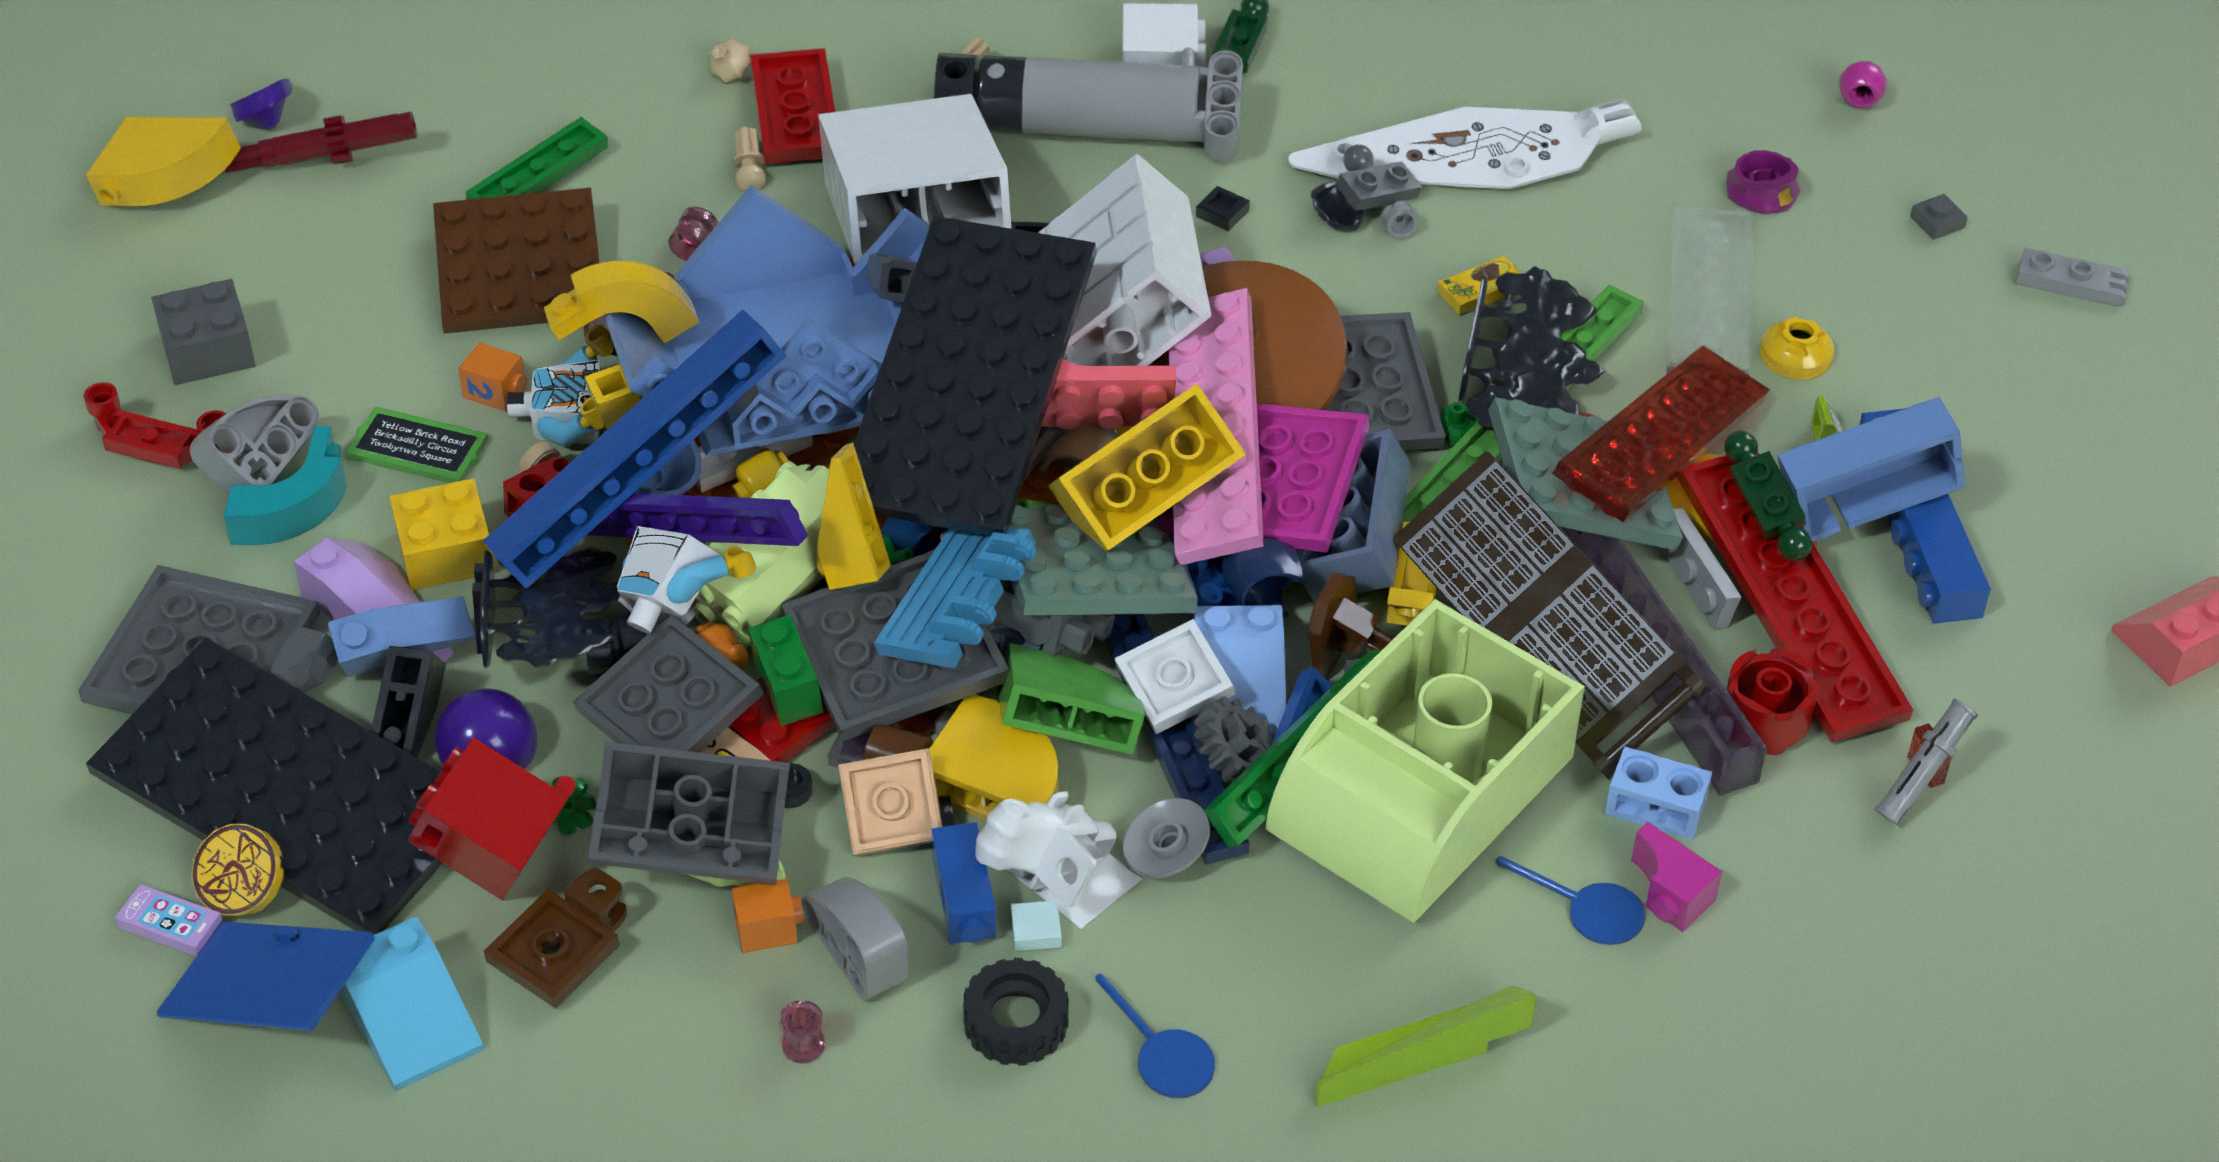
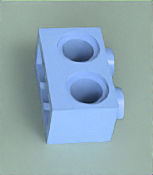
M1624 746L1610 784L1605 815L1639 825L1649 822L1663 832L1693 840L1707 801L1712 772Z

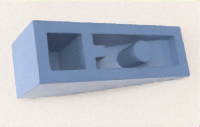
M463 596L370 609L328 622L339 664L347 678L384 667L389 646L434 652L476 639Z

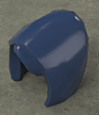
M1263 536L1264 547L1222 556L1221 568L1224 579L1241 606L1282 605L1283 618H1288L1289 613L1282 601V588L1287 587L1291 579L1298 582L1303 578L1302 566L1293 545L1273 537Z

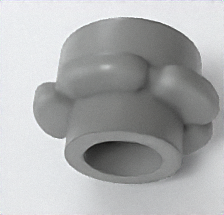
M1404 200L1396 201L1393 205L1386 206L1382 211L1381 219L1383 222L1381 227L1385 233L1391 234L1395 238L1408 237L1417 228L1418 212L1415 208L1411 207L1409 202ZM1397 216H1402L1400 220L1396 221Z

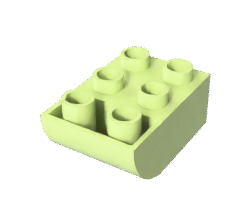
M1434 599L1325 705L1310 724L1291 754L1277 783L1269 806L1265 830L1415 923L1573 758L1585 686Z

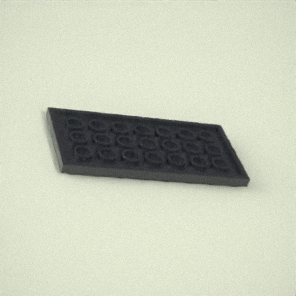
M933 216L854 443L875 515L991 536L993 532L1007 534L1097 255L1095 242Z
M205 638L86 762L90 774L203 841L213 831L228 824H248L269 833L279 845L282 854L280 860L281 868L284 869L280 887L355 931L371 932L373 935L384 931L442 864L439 860L408 842L415 827L408 821L417 808L416 805L428 786L431 783L434 784L441 771L208 638Z

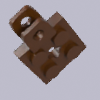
M592 868L581 874L564 891L565 899L547 889L483 951L486 962L556 1009L620 945L618 934L614 931L624 922L627 916L626 905L618 901L623 892L621 883L601 869ZM594 885L606 887L605 891L599 889L589 893V889ZM558 942L562 943L560 946L561 950L555 954H545L542 948L546 944L555 946Z

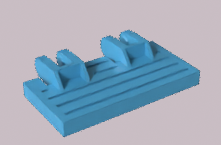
M1009 527L1007 534L993 532L991 536L948 529L876 638L874 644L879 655L955 669L963 656L959 643L979 644L984 636V630L978 624L989 625L994 621L997 615V610L994 609V606L1004 592L1000 580H1011L1012 582L1020 580L1025 570L1019 561H1032L1036 555L1037 547L1034 546L1035 541L1031 530Z

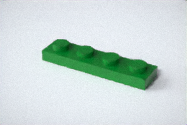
M579 117L465 192L466 200L539 193L608 148V136L584 118Z

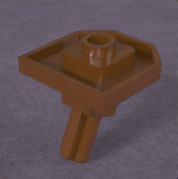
M1333 572L1316 600L1311 613L1309 640L1312 667L1326 680L1342 652L1358 656L1363 648L1367 651L1376 649L1382 651L1394 639V637L1376 627L1380 620L1379 617L1357 604L1355 576Z

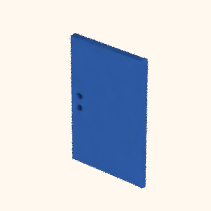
M222 921L157 1010V1016L161 1018L313 1031L376 938L371 932Z

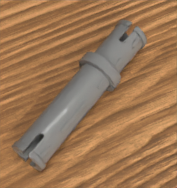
M1954 698L1933 730H1926L1922 736L1925 741L1901 772L1880 804L1875 807V810L1895 825L1900 826L1905 815L1925 790L1946 758H1953L1958 751L1955 748L1956 744L1979 715L1966 704Z

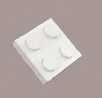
M1194 619L1114 658L1116 666L1127 686L1141 700L1145 717L1155 734L1199 713L1214 700L1218 701L1223 696L1229 698L1235 695L1232 682Z

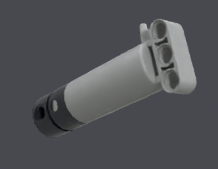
M1189 47L1183 50L1180 65L983 55L979 64L978 55L939 53L935 72L934 99L972 94L990 132L1204 142V151L1209 158L1216 161H1227L1233 158L1238 151L1243 63L1238 54L1225 50L1214 53L1210 57L1208 67L1195 66V51Z

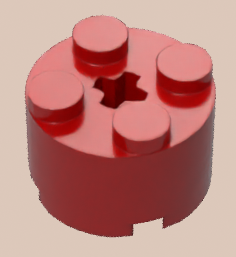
M1771 648L1770 653L1756 654L1757 649L1748 651L1739 656L1730 669L1722 706V726L1724 730L1733 734L1740 741L1760 748L1768 755H1779L1786 748L1799 743L1807 735L1811 726L1819 685L1815 681V672L1811 665L1793 652L1777 648Z

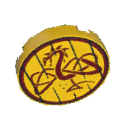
M228 824L213 831L200 844L193 860L191 879L196 896L206 908L218 911L221 915L227 917L253 915L262 911L275 898L283 881L284 869L281 868L280 856L282 854L279 845L269 833L248 824Z

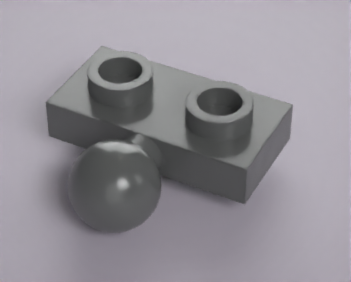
M1361 144L1353 145L1346 150L1343 163L1348 172L1340 173L1335 184L1355 211L1392 204L1400 200L1416 199L1422 189L1420 183L1402 161L1373 166L1374 156L1372 151L1367 146Z

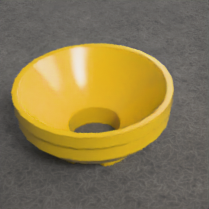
M1792 317L1775 323L1765 331L1760 343V356L1763 363L1780 376L1797 380L1812 379L1826 373L1831 367L1834 358V343L1829 334L1815 321ZM1789 332H1803L1810 334L1811 337L1808 339H1798Z

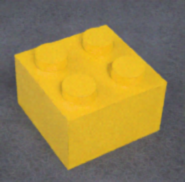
M474 478L389 496L408 583L412 590L474 578V564L484 562L485 550H489L493 556L492 551L483 542L489 536Z

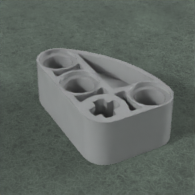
M274 395L250 400L237 406L206 427L190 445L191 458L197 467L228 495L231 485H269L277 478L314 430V426H317L319 422L318 408L312 400L300 395Z
M843 877L801 897L802 907L809 924L861 999L865 1001L908 980V948L904 933L888 908L867 886L851 877Z

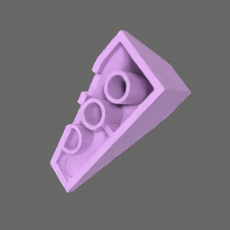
M326 537L294 561L301 597L318 601L319 609L334 620L370 609L420 602L396 565L363 542ZM451 647L433 652L443 662L453 656Z

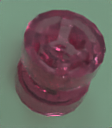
M694 206L684 210L679 219L678 226L674 228L668 240L671 251L677 257L687 261L719 223L716 217L702 207Z

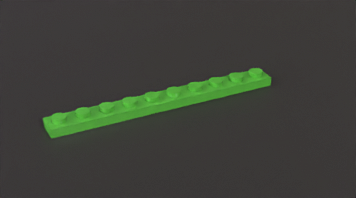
M1608 285L1592 302L1597 311L1585 324L1576 328H1569L1561 334L1563 341L1579 344L1586 352L1588 360L1596 361L1642 312V300L1611 285ZM1569 384L1568 386H1566V391H1568L1574 384ZM1478 421L1406 495L1403 521L1410 522L1484 453L1490 452L1499 463L1502 461L1493 428L1482 427Z

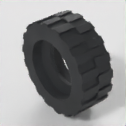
M1014 958V960L1001 959L997 960L993 965L984 966L981 968L980 973L973 975L969 980V987L965 988L963 1019L966 1037L971 1040V1046L976 1052L980 1051L984 1054V1058L990 1061L992 1059L999 1061L1002 1065L1018 1064V1066H1023L1029 1062L1035 1061L1037 1063L1044 1060L1046 1055L1049 1053L1052 1055L1058 1049V1044L1060 1042L1063 1043L1066 1037V1028H1068L1069 997L1068 991H1065L1063 980L1061 977L1058 978L1055 975V971L1050 967L1046 968L1035 960L1026 961L1023 958ZM1008 996H1024L1033 999L1038 1004L1040 1014L1033 1024L1026 1027L1012 1028L998 1024L993 1017L992 1010L999 999Z

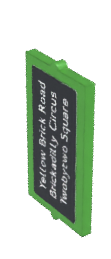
M375 406L364 425L356 429L357 436L346 451V457L442 482L453 483L464 480L472 465L478 464V455L488 440V434Z

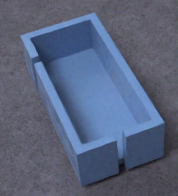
M1940 396L1778 454L1780 471L1805 514L1806 525H1803V527L1811 536L1812 542L1841 532L1840 525L1824 498L1831 495L1845 523L1851 529L1966 487L1963 461L1960 458L1963 457L1960 430Z

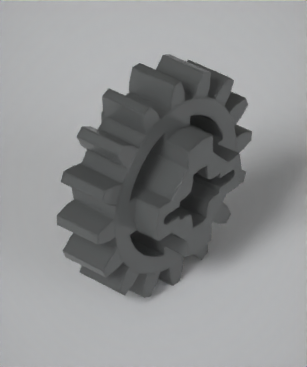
M1223 696L1218 701H1212L1199 712L1201 715L1194 721L1197 727L1200 728L1194 733V737L1204 744L1199 749L1200 753L1210 756L1208 758L1210 761L1209 767L1217 771L1221 770L1222 780L1225 782L1230 778L1236 780L1271 746L1275 737V733L1267 732L1269 729L1267 720L1265 718L1261 719L1259 716L1256 718L1255 709L1252 706L1246 710L1243 709L1242 703L1238 698L1231 703L1226 696Z

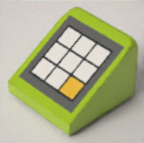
M1824 395L1818 396L1815 400L1810 423L1815 441L1843 431L1840 420Z

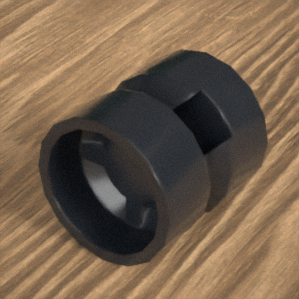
M630 614L618 615L615 624H610L606 618L587 620L603 625L614 635V639L610 642L591 648L586 653L589 677L603 675L647 635L645 632L639 631L627 624Z

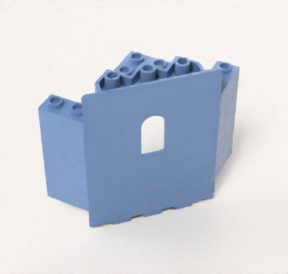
M750 185L675 274L679 285L692 301L700 323L664 344L651 325L637 315L624 312L604 315L629 390L644 398L743 309L767 331L786 354V357L698 435L705 455L708 456L859 427L903 302L879 298L871 289V283L867 279L870 254H881L918 262L930 225L904 208L858 263L852 267L841 243Z

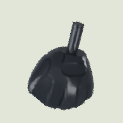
M1337 181L1323 183L1311 191L1312 205L1315 211H1318L1317 215L1322 221H1327V225L1334 229L1358 230L1363 222L1364 209L1354 210L1335 185Z

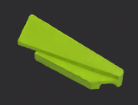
M1509 986L1469 1006L1459 1007L1337 1046L1322 1078L1316 1082L1315 1103L1317 1107L1487 1053L1488 1041L1532 1028L1537 998L1533 992Z

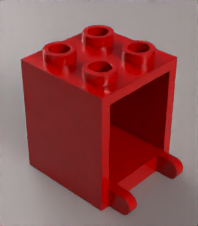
M473 737L464 751L457 746L454 748L441 768L442 771L434 784L431 783L416 805L417 808L408 821L415 826L408 842L503 901L574 791L575 781L569 776H562L552 787Z

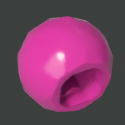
M1858 61L1848 65L1839 79L1840 94L1846 103L1856 108H1867L1877 104L1884 97L1887 89V80L1880 66L1870 61Z

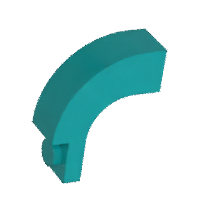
M314 426L306 461L289 478L269 485H231L224 512L231 545H264L294 538L322 523L337 508L345 494L347 484L342 464L341 445L334 443L331 427Z

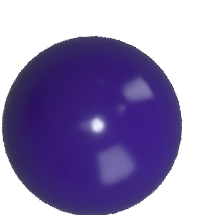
M475 689L454 699L441 714L435 732L436 751L442 765H444L456 746L464 751L473 737L523 769H526L533 760L537 747V729L530 711L515 696L498 689Z

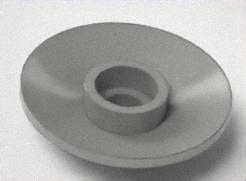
M1171 798L1156 802L1140 812L1129 825L1123 839L1125 859L1134 871L1146 877L1161 878L1177 874L1192 865L1205 850L1210 837L1209 819L1197 803L1188 799Z

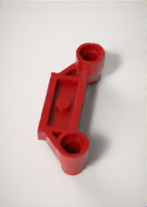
M107 382L95 383L89 386L83 394L86 409L93 416L96 428L103 434L102 441L106 451L181 469L185 463L193 462L190 455L192 441L206 427L226 414L218 410L208 411L197 419V429L122 411L116 387Z

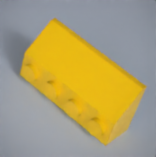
M1196 383L1059 477L1048 487L1072 522L1107 552L1244 457L1246 453Z

